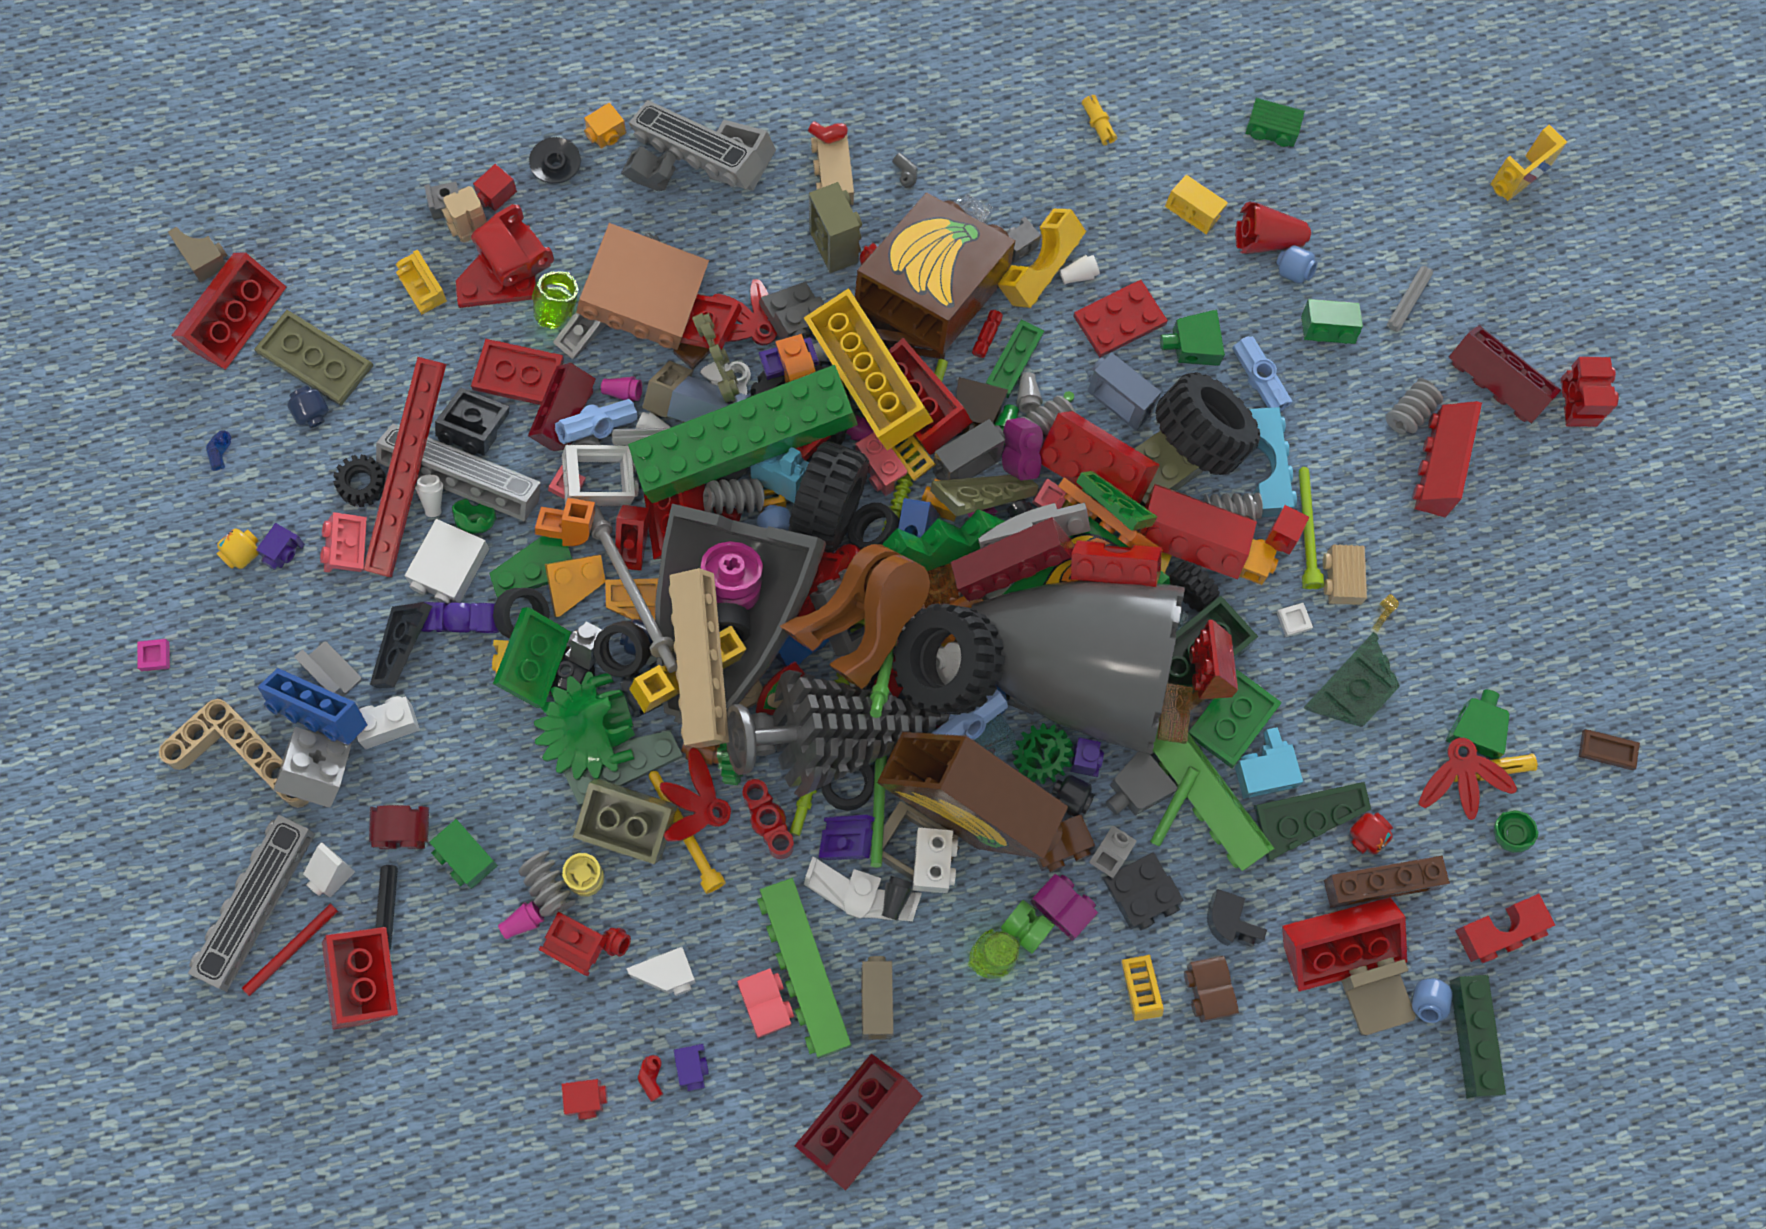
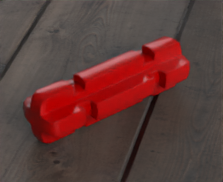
M990 310L977 338L978 340L973 347V355L979 358L986 356L988 348L998 330L997 328L1002 321L1003 314L1000 311Z

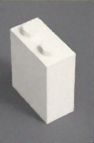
M436 519L405 574L410 584L409 587L423 595L426 591L435 595L434 598L440 603H460L488 553L489 547L485 540Z

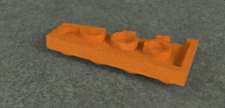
M1065 477L1058 485L1059 488L1066 492L1064 495L1066 500L1073 505L1085 503L1088 516L1093 520L1097 516L1102 519L1099 525L1113 534L1115 531H1118L1121 534L1118 539L1130 548L1134 544L1158 547L1137 530L1131 531L1103 505Z

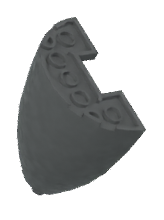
M672 504L662 548L655 600V622L663 637H670L675 641L674 626L671 621L673 613L672 599L669 595L670 575L701 568L702 557L709 548L718 543L729 541L743 543L753 548L760 556L763 564L760 596L755 605L748 609L750 613L751 635L746 641L742 642L746 647V651L739 661L723 669L726 711L728 712L730 706L739 704L770 667L789 637V634L779 626L798 617L815 579L826 542L809 535L770 526L763 528L733 521L718 514ZM673 648L671 652L675 660L677 661L676 653ZM657 657V666H665L661 657ZM680 694L665 701L663 707L664 713L675 716L674 722L682 724V715L678 704Z
M1079 580L1045 584L1009 592L972 605V609L989 618V624L995 625L999 632L996 638L1002 639L1004 649H1001V656H1005L1004 665L1001 664L1000 672L1003 675L1001 681L996 682V687L1023 706L1059 725L1107 743L1152 754L1176 641L1175 633L1180 619L1184 587L1157 584L1156 587Z

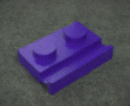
M870 815L824 817L826 829L822 830L818 858L823 860L869 859L873 830L870 828L871 822H874L875 817Z

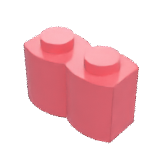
M771 968L737 981L757 1038L791 1026L790 1019L794 1017L789 1001L783 1002L779 991L783 990L784 987L778 973L773 974Z

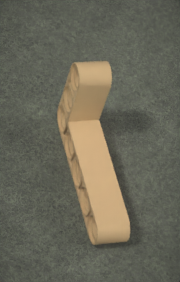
M214 699L208 702L160 746L159 756L161 760L173 769L181 770L193 763L222 736L272 789H274L277 778H271L272 772L276 768L281 767L283 760L229 704L221 699ZM226 710L225 716L222 719L215 720L216 714L219 711ZM203 729L204 733L202 737L198 740H194V734L198 730ZM240 729H244V735L234 740L235 733ZM263 748L261 757L253 759L252 756L255 750ZM181 749V755L177 759L172 760L171 757L174 751ZM276 792L293 807L299 808L309 803V801L290 798L289 795Z

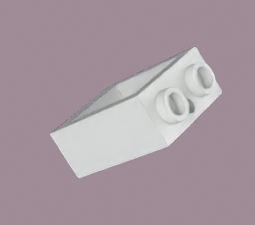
M565 445L562 453L565 505L567 498L595 502V505L631 506L634 497L638 496L639 487L638 481L634 480L633 472L636 471L628 446ZM578 462H620L622 492H580Z

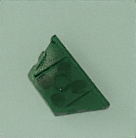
M1375 632L1365 640L1304 706L1305 710L1363 727L1393 695L1400 685L1395 674L1390 669V662L1386 654L1383 655L1377 642L1379 638Z

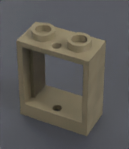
M900 801L884 825L882 862L913 881L914 870L885 852L886 847L906 818L920 828L947 829ZM953 834V839L959 838L957 835Z
M884 956L868 957V961H862L861 967L862 1040H891L893 1036L892 961H886Z

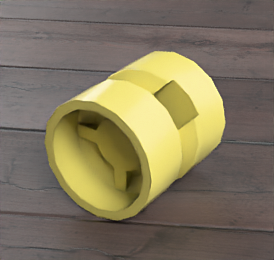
M577 853L566 860L562 875L565 883L574 894L581 897H589L596 894L602 888L604 873L599 862L592 855Z

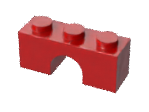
M1077 540L1072 551L1071 580L1156 587L1161 574L1162 547L1133 545V548L1128 552L1115 553L1107 551L1103 542Z
M1540 894L1505 908L1511 920L1508 932L1498 930L1492 923L1489 915L1455 930L1470 961L1473 962L1480 959L1483 964L1497 958L1496 951L1505 948L1508 953L1524 946L1521 941L1530 937L1532 942L1549 935L1546 929L1555 926V923Z

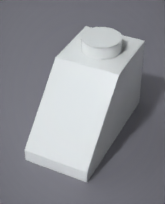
M321 842L317 846L303 874L310 880L306 885L318 896L324 893L331 898L355 871Z
M683 947L627 968L631 978L668 994L674 992L675 996L692 990L690 985L696 983Z

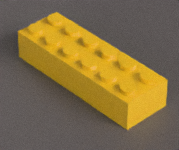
M849 288L804 317L832 365L836 366L840 378L887 451L933 422V419Z

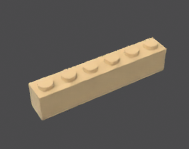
M698 568L670 575L669 595L672 599L673 613L671 621L675 633L674 651L677 657L678 668L676 678L679 683L680 692L678 704L682 715L681 736L684 740V745L702 748L729 743L714 573Z

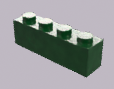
M1489 975L1459 976L1450 980V988L1453 994L1452 1002L1466 1099L1506 1095Z

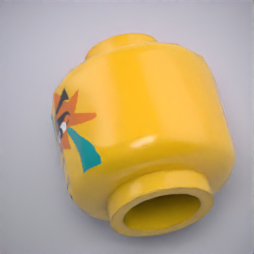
M235 528L217 543L219 551L216 554L231 569L234 567L243 569L259 555L256 550V544L259 540L248 529L243 533L240 529Z

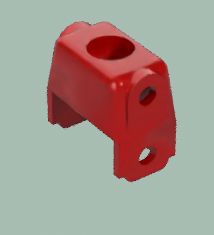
M514 204L496 213L471 235V240L476 245L477 251L498 281L504 286H511L519 281L533 277L549 268L551 263L554 262L552 250L549 247L545 248L533 231L522 222L524 219L522 209L519 205Z

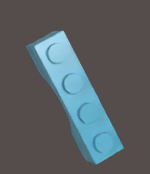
M1280 407L1250 409L1252 417L1258 423L1257 428L1260 429V441L1257 448L1265 453L1271 465L1270 477L1258 484L1254 494H1261L1263 503L1262 517H1276L1284 505L1291 508L1297 505V495L1295 491H1292L1291 487L1293 469L1292 466H1288L1287 460L1289 456V443L1284 441L1283 434L1286 429L1285 418L1281 417Z

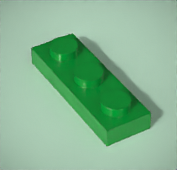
M1021 319L986 384L1008 389L1006 398H1009L1043 337L1044 330Z

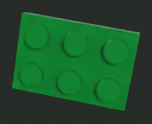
M529 607L522 608L493 685L536 708H543L572 632Z
M1237 669L1238 691L1232 698H1214L1188 732L1194 741L1230 768L1234 767L1282 703Z

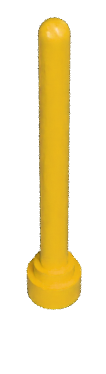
M651 771L649 779L658 796L662 800L671 802L660 790V783L664 782L658 771ZM678 807L673 823L684 818ZM694 835L684 839L686 847L702 874L700 876L702 880L700 884L704 892L710 894L724 886L726 881L721 872L711 868Z

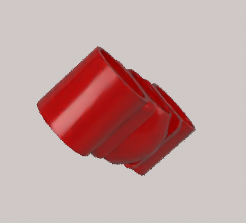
M760 779L749 780L745 783L742 794L744 803L749 807L751 827L758 835L763 837L764 842L768 845L770 854L774 858L786 859L793 852L794 841L787 829L785 811L780 805L773 802V797L768 793L767 785ZM752 789H760L764 794L759 800H752L748 797V793ZM765 814H772L776 817V821L769 826L762 824L760 819ZM777 839L787 840L789 843L787 849L783 851L776 850L773 847V843Z

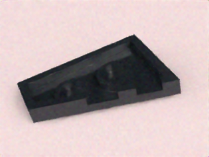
M421 602L392 606L371 678V686L380 689L395 687L430 613L431 605Z

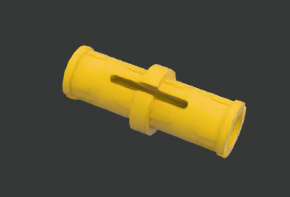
M1091 95L1092 100L1090 96H1087L1082 100L1081 104L1090 118L1089 124L1092 128H1095L1103 146L1108 145L1107 140L1110 144L1115 142L1117 135L1109 123L1108 119L1110 117L1107 112H1104L1096 95Z

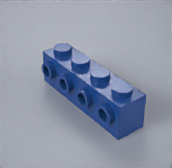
M279 668L273 671L258 686L266 701L264 705L271 713L284 715L292 723L296 724L299 722L314 733L316 731L321 732L331 741L335 742L338 740L349 745L368 726L355 702Z

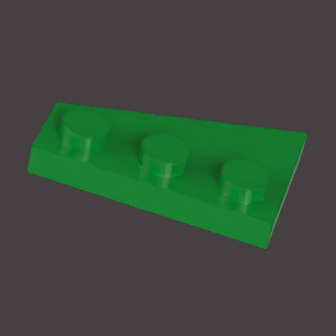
M1093 471L1082 472L1076 481L1083 488V492L1094 497L1131 531L1153 526L1158 517Z
M541 536L491 571L489 575L497 599L503 592L512 588L535 589L548 585L545 564L571 560L572 556L569 547L563 546L562 539Z

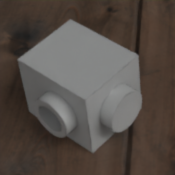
M1112 825L1089 863L1114 878L1137 841Z

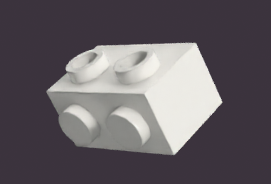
M406 696L391 697L385 701V704L377 707L366 706L359 709L368 724L357 736L358 742L365 749L420 731L413 706Z
M918 828L912 890L947 893L949 885H955L956 868L950 867L951 856H957L958 839H953V830Z

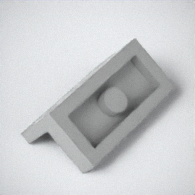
M323 642L309 655L302 649L294 656L324 689L342 697L362 680L361 676L327 642Z

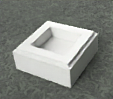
M1304 603L1279 609L1276 612L1286 637L1306 632L1313 628Z

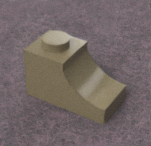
M178 227L168 231L200 283L217 274L225 265L224 258L228 255L221 244L218 242L214 245L209 236L205 238L189 237L182 233Z
M668 361L649 380L642 408L651 411L656 416L667 418L673 390L688 376L692 377L693 370Z

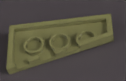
M1012 475L932 481L930 491L955 516L975 512L977 509L983 510L1036 496L1039 485L1032 479L1020 481Z

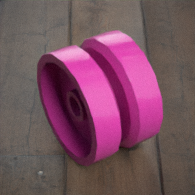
M732 541L718 543L709 548L702 557L700 569L714 573L717 603L738 604L747 610L752 608L758 601L761 591L763 564L758 553L743 543Z

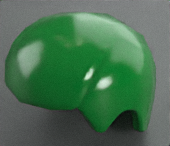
M467 498L455 502L452 506L456 527L472 535L490 530L497 519L494 508L480 503L476 506L471 505Z
M1517 810L1503 812L1496 820L1493 829L1496 842L1502 849L1511 853H1522L1529 850L1539 835L1535 821L1527 813Z

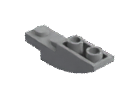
M1053 503L1017 515L979 538L980 548L982 549L1051 517L1055 519L1068 536L1090 531L1086 505L1081 503L1057 509L1056 504Z

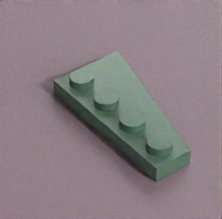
M671 731L628 739L622 744L613 747L614 754L632 748L635 759L618 764L617 772H612L603 765L599 779L624 786L649 774L651 771L660 769L682 758L683 755ZM570 767L563 773L581 807L589 782L595 779L587 769L581 779L575 780L572 767Z

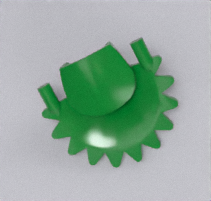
M587 672L582 684L574 677L569 676L567 678V691L558 687H552L551 692L555 702H545L544 707L541 709L547 716L534 721L536 728L545 731L535 739L536 745L548 746L542 759L545 762L558 759L556 765V772L558 774H562L572 767L575 780L581 779L587 769L594 779H599L603 765L612 772H617L618 764L635 759L632 748L615 754L613 751V747L633 737L635 730L624 692L622 690L608 691L600 694L597 692V687L614 682L613 676L608 673L594 677L591 672Z

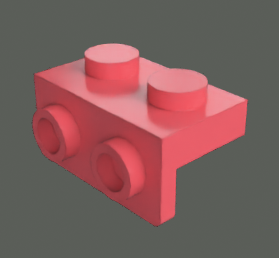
M875 432L855 443L856 451L864 453L869 460L868 473L871 476L869 480L873 488L877 492L881 490L887 496L894 492L895 481L905 476L907 469L892 448L887 451Z

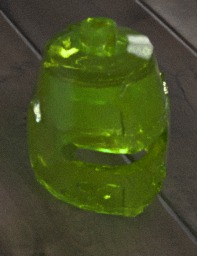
M548 272L536 282L532 295L533 316L540 326L544 328H559L568 317L573 315L579 288L569 272ZM550 284L562 285V286H564V287H566V288L568 289V291L571 293V295H570L564 288H560V287H548L547 285H550Z
M990 929L982 934L972 946L968 966L984 978L1002 979L1008 976L1015 968L1019 959L1020 944L1018 940L1007 932Z

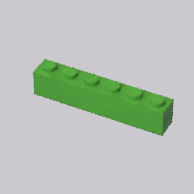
M1164 713L1163 722V715L1159 717V725L1152 753L1155 752L1160 759V762H1158L1159 766L1168 776L1171 775L1177 782V787H1179L1189 766L1199 771L1186 798L1188 797L1194 805L1192 810L1201 822L1205 820L1211 828L1209 833L1218 845L1222 844L1228 852L1226 856L1229 862L1235 868L1239 867L1241 871L1246 870L1275 848L1185 727L1181 742L1173 740L1176 723H1173L1171 740L1166 741L1170 721L1168 717L1166 721V713ZM1178 720V724H1177L1176 732H1175V736H1174V739H1175V738H1179L1178 741H1180V737H1181V733H1182V729H1183V725H1182L1181 730H1178V728H1179L1178 725H1179V722H1180L1179 720Z
M793 878L761 888V897L757 898L758 906L762 915L768 914L771 924L766 926L771 943L775 941L778 943L780 952L775 955L781 970L787 969L790 980L785 981L789 996L790 998H797L800 1008L794 1010L799 1025H806L809 1036L804 1037L809 1054L815 1053L817 1059L850 1048L851 1043Z

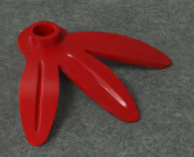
M754 279L751 283L750 300L753 313L743 303L723 294H714L712 296L739 302L742 307L736 320L741 324H734L726 342L740 341L751 337L758 345H768L774 341L777 332L770 321H768L766 314L759 304L760 298L768 295L765 286L760 280ZM759 329L767 330L768 334H762Z
M1457 738L1448 746L1447 753L1450 760L1445 762L1430 778L1421 794L1419 805L1427 808L1439 800L1452 785L1456 775H1458V791L1461 805L1467 818L1473 820L1477 815L1480 800L1479 785L1475 772L1486 782L1506 793L1514 794L1517 787L1503 768L1477 755L1476 747L1471 740ZM1461 746L1467 749L1465 757H1461L1458 753Z
M694 747L688 752V765L691 780L699 795L674 783H660V790L669 801L684 810L694 812V814L674 822L665 831L664 837L667 841L675 842L687 839L701 831L707 824L721 827L730 819L731 808L726 801L716 798L707 764L701 753ZM713 809L718 810V818L714 816Z

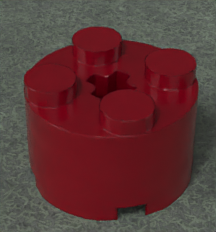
M410 805L370 807L369 843H371V848L393 850L397 849V844H400V847L425 849V843H428L429 807L419 806L418 809H412Z

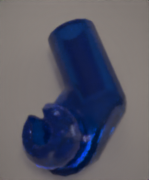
M226 430L217 432L206 446L212 471L225 468L222 455L231 444V435Z

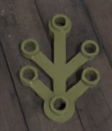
M709 313L692 317L699 335L701 337L705 336L710 347V353L723 379L717 383L726 403L729 401L734 403L737 401L736 395L740 394L737 386L739 383L733 369L725 371V364L730 362L724 347L721 350L718 344L715 345L713 339L716 338L713 330L715 327Z

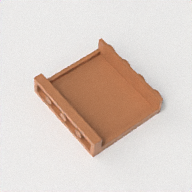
M609 223L580 296L576 313L581 314L586 319L605 323L613 329H621L632 333L637 338L654 341L664 348L677 350L709 260Z

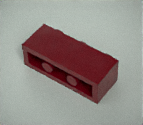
M572 363L556 366L528 437L552 451L564 450L565 445H571L573 442L563 444L559 441L555 431V423L581 413L587 400L593 394L592 387L596 378Z

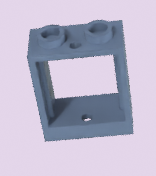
M1111 352L1105 359L1101 357L1093 366L1092 371L1094 373L1088 380L1090 382L1088 393L1137 431L1153 414L1161 391Z

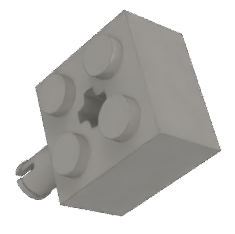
M723 120L717 132L755 149L765 165L747 188L753 191L773 157L776 148L766 130ZM708 174L710 179L726 183L722 178L718 176L714 178Z
M295 727L286 747L273 791L331 808L341 785L352 744L347 745L338 740L334 742L321 732L316 731L314 733Z

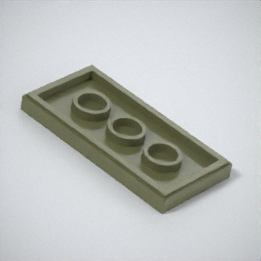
M289 310L283 313L254 349L260 356L311 388L319 390L322 395L340 406L343 405L374 366L371 361Z

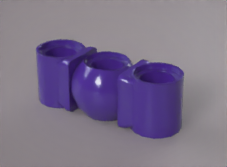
M424 602L431 605L432 608L421 631L423 632L436 630V632L469 633L472 631L475 633H499L493 618L495 603L446 604L444 602Z

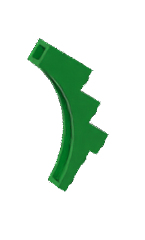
M977 509L961 528L937 519L920 538L897 528L882 545L922 565L926 571H930L937 567L951 564L952 561L981 549L979 538L1005 521Z

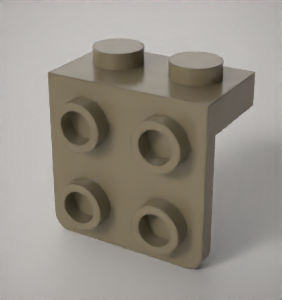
M1392 957L1377 962L1378 968L1368 970L1366 966L1355 968L1349 971L1351 976L1341 980L1359 1032L1362 1035H1370L1415 1019V1012L1412 1009V1004L1401 978V974L1409 971L1405 960L1395 962Z

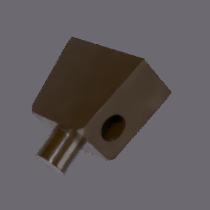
M959 377L956 399L962 404L972 420V423L962 430L961 436L988 419L995 424L1005 404L1008 389Z

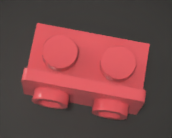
M333 512L328 521H324L322 537H326L325 547H322L320 562L324 563V572L330 573L333 568L361 572L364 569L367 517Z

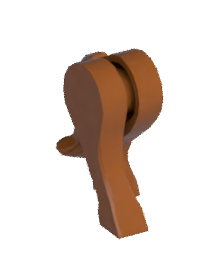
M871 544L861 549L853 557L839 588L827 604L808 615L793 618L779 627L795 641L814 651L823 640L845 631L865 618V633L857 650L839 657L829 664L848 682L863 689L869 683L871 677L880 669L884 660L895 646L905 623L924 605L930 588L929 574L922 565L881 544Z

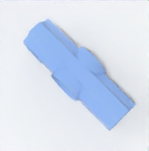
M1247 336L1233 345L1232 350L1246 371L1250 386L1258 391L1267 408L1280 407L1281 412L1290 406L1293 401L1276 375V365L1265 357L1254 337ZM1257 372H1262L1267 377H1261L1257 374Z
M630 399L601 408L591 404L586 406L580 414L559 420V422L555 423V431L559 441L563 444L592 435L601 439L607 437L614 428L633 423V421L637 420V411Z
M996 690L993 696H986L988 701L982 707H976L975 711L970 713L950 714L949 720L931 734L961 735L975 740L984 732L986 723L1008 708L1007 701L1003 698L1001 692Z

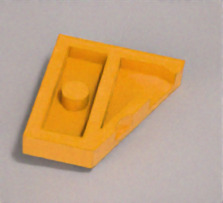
M599 554L545 564L554 617H560L605 583L602 558Z
M658 578L633 579L655 620ZM621 579L605 580L606 608L628 619L641 620Z

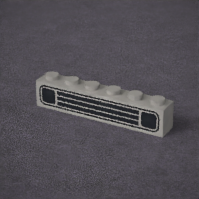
M649 100L644 103L629 122L635 131V138L641 143H649L659 152L670 151L677 156L676 160L680 161L683 159L693 168H702L714 178L718 176L733 187L737 185L746 190L765 166L755 149Z
M392 424L376 442V462L387 467L390 466L400 427L396 424ZM428 437L417 479L424 475H436L443 483V489L494 508L522 521L527 519L539 501L540 481Z
M280 815L268 824L265 830V839L261 846H257L250 857L251 863L246 872H242L236 880V890L232 897L226 899L220 909V918L216 925H212L205 935L206 942L201 951L195 953L190 961L188 974L226 992L315 836L308 828Z

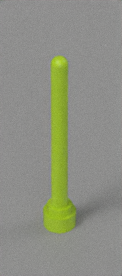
M1304 466L1299 469L1302 513L1309 516V520L1303 530L1306 570H1304V575H1302V588L1321 589L1325 585L1324 575L1317 568L1310 472Z

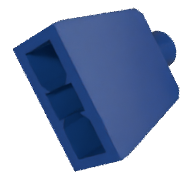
M904 498L898 529L920 538L937 519H940L941 515L930 502Z

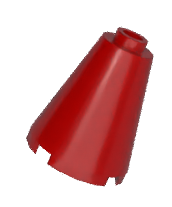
M1252 201L1245 203L1240 211L1244 215L1242 221L1237 220L1235 238L1236 246L1242 249L1240 251L1242 254L1285 250L1293 245L1301 248L1310 240L1311 229L1308 227L1307 222Z

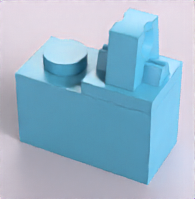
M791 447L787 453L750 466L751 479H758L763 487L774 491L778 495H782L785 499L794 503L802 477H804L809 462L802 459L800 451Z
M1278 727L1267 729L1263 733L1266 745L1261 747L1262 754L1260 757H1258L1257 753L1242 756L1241 761L1235 766L1243 799L1294 789L1303 783L1293 744L1288 745L1287 741L1282 742Z

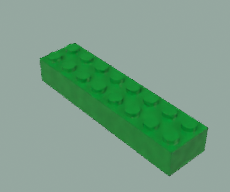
M832 365L629 443L628 447L643 492L653 504L789 452L791 447L796 449L857 426L858 423L835 365Z

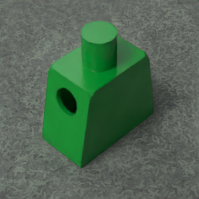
M1217 310L1177 319L1173 327V334L1160 335L1161 350L1176 349L1178 363L1219 366L1225 353Z
M1485 689L1480 700L1471 698L1467 701L1453 724L1446 742L1451 743L1457 738H1467L1474 743L1477 754L1490 759H1499L1506 751L1510 714L1507 710L1497 707L1499 693Z

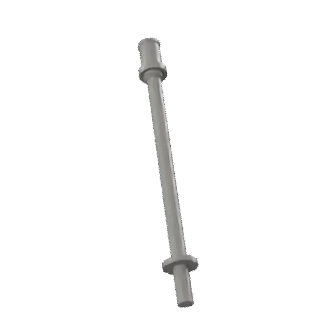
M595 505V516L590 533L594 539L601 540L653 641L650 646L652 656L661 657L667 670L670 673L675 672L678 669L677 662L671 652L674 648V641L670 637H663L610 536L612 532L610 522L605 520L600 507Z

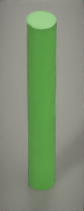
M1191 766L1188 767L1150 840L1151 843L1161 846L1199 773L1197 769Z

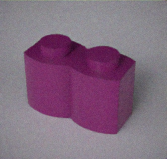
M1025 418L1008 419L1003 430L1006 445L1002 454L1003 469L1020 481L1036 479L1041 470V457L1039 454L1043 442L1041 427Z
M1054 874L1030 902L1073 941L1098 914L1094 909L1096 904L1087 895L1083 894L1080 896L1073 890L1075 885L1065 875L1059 877L1057 874Z

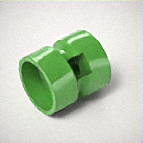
M1023 899L1000 929L1012 939L1018 937L1020 939L1019 945L1033 954L1055 924L1044 915L1037 916L1036 909Z

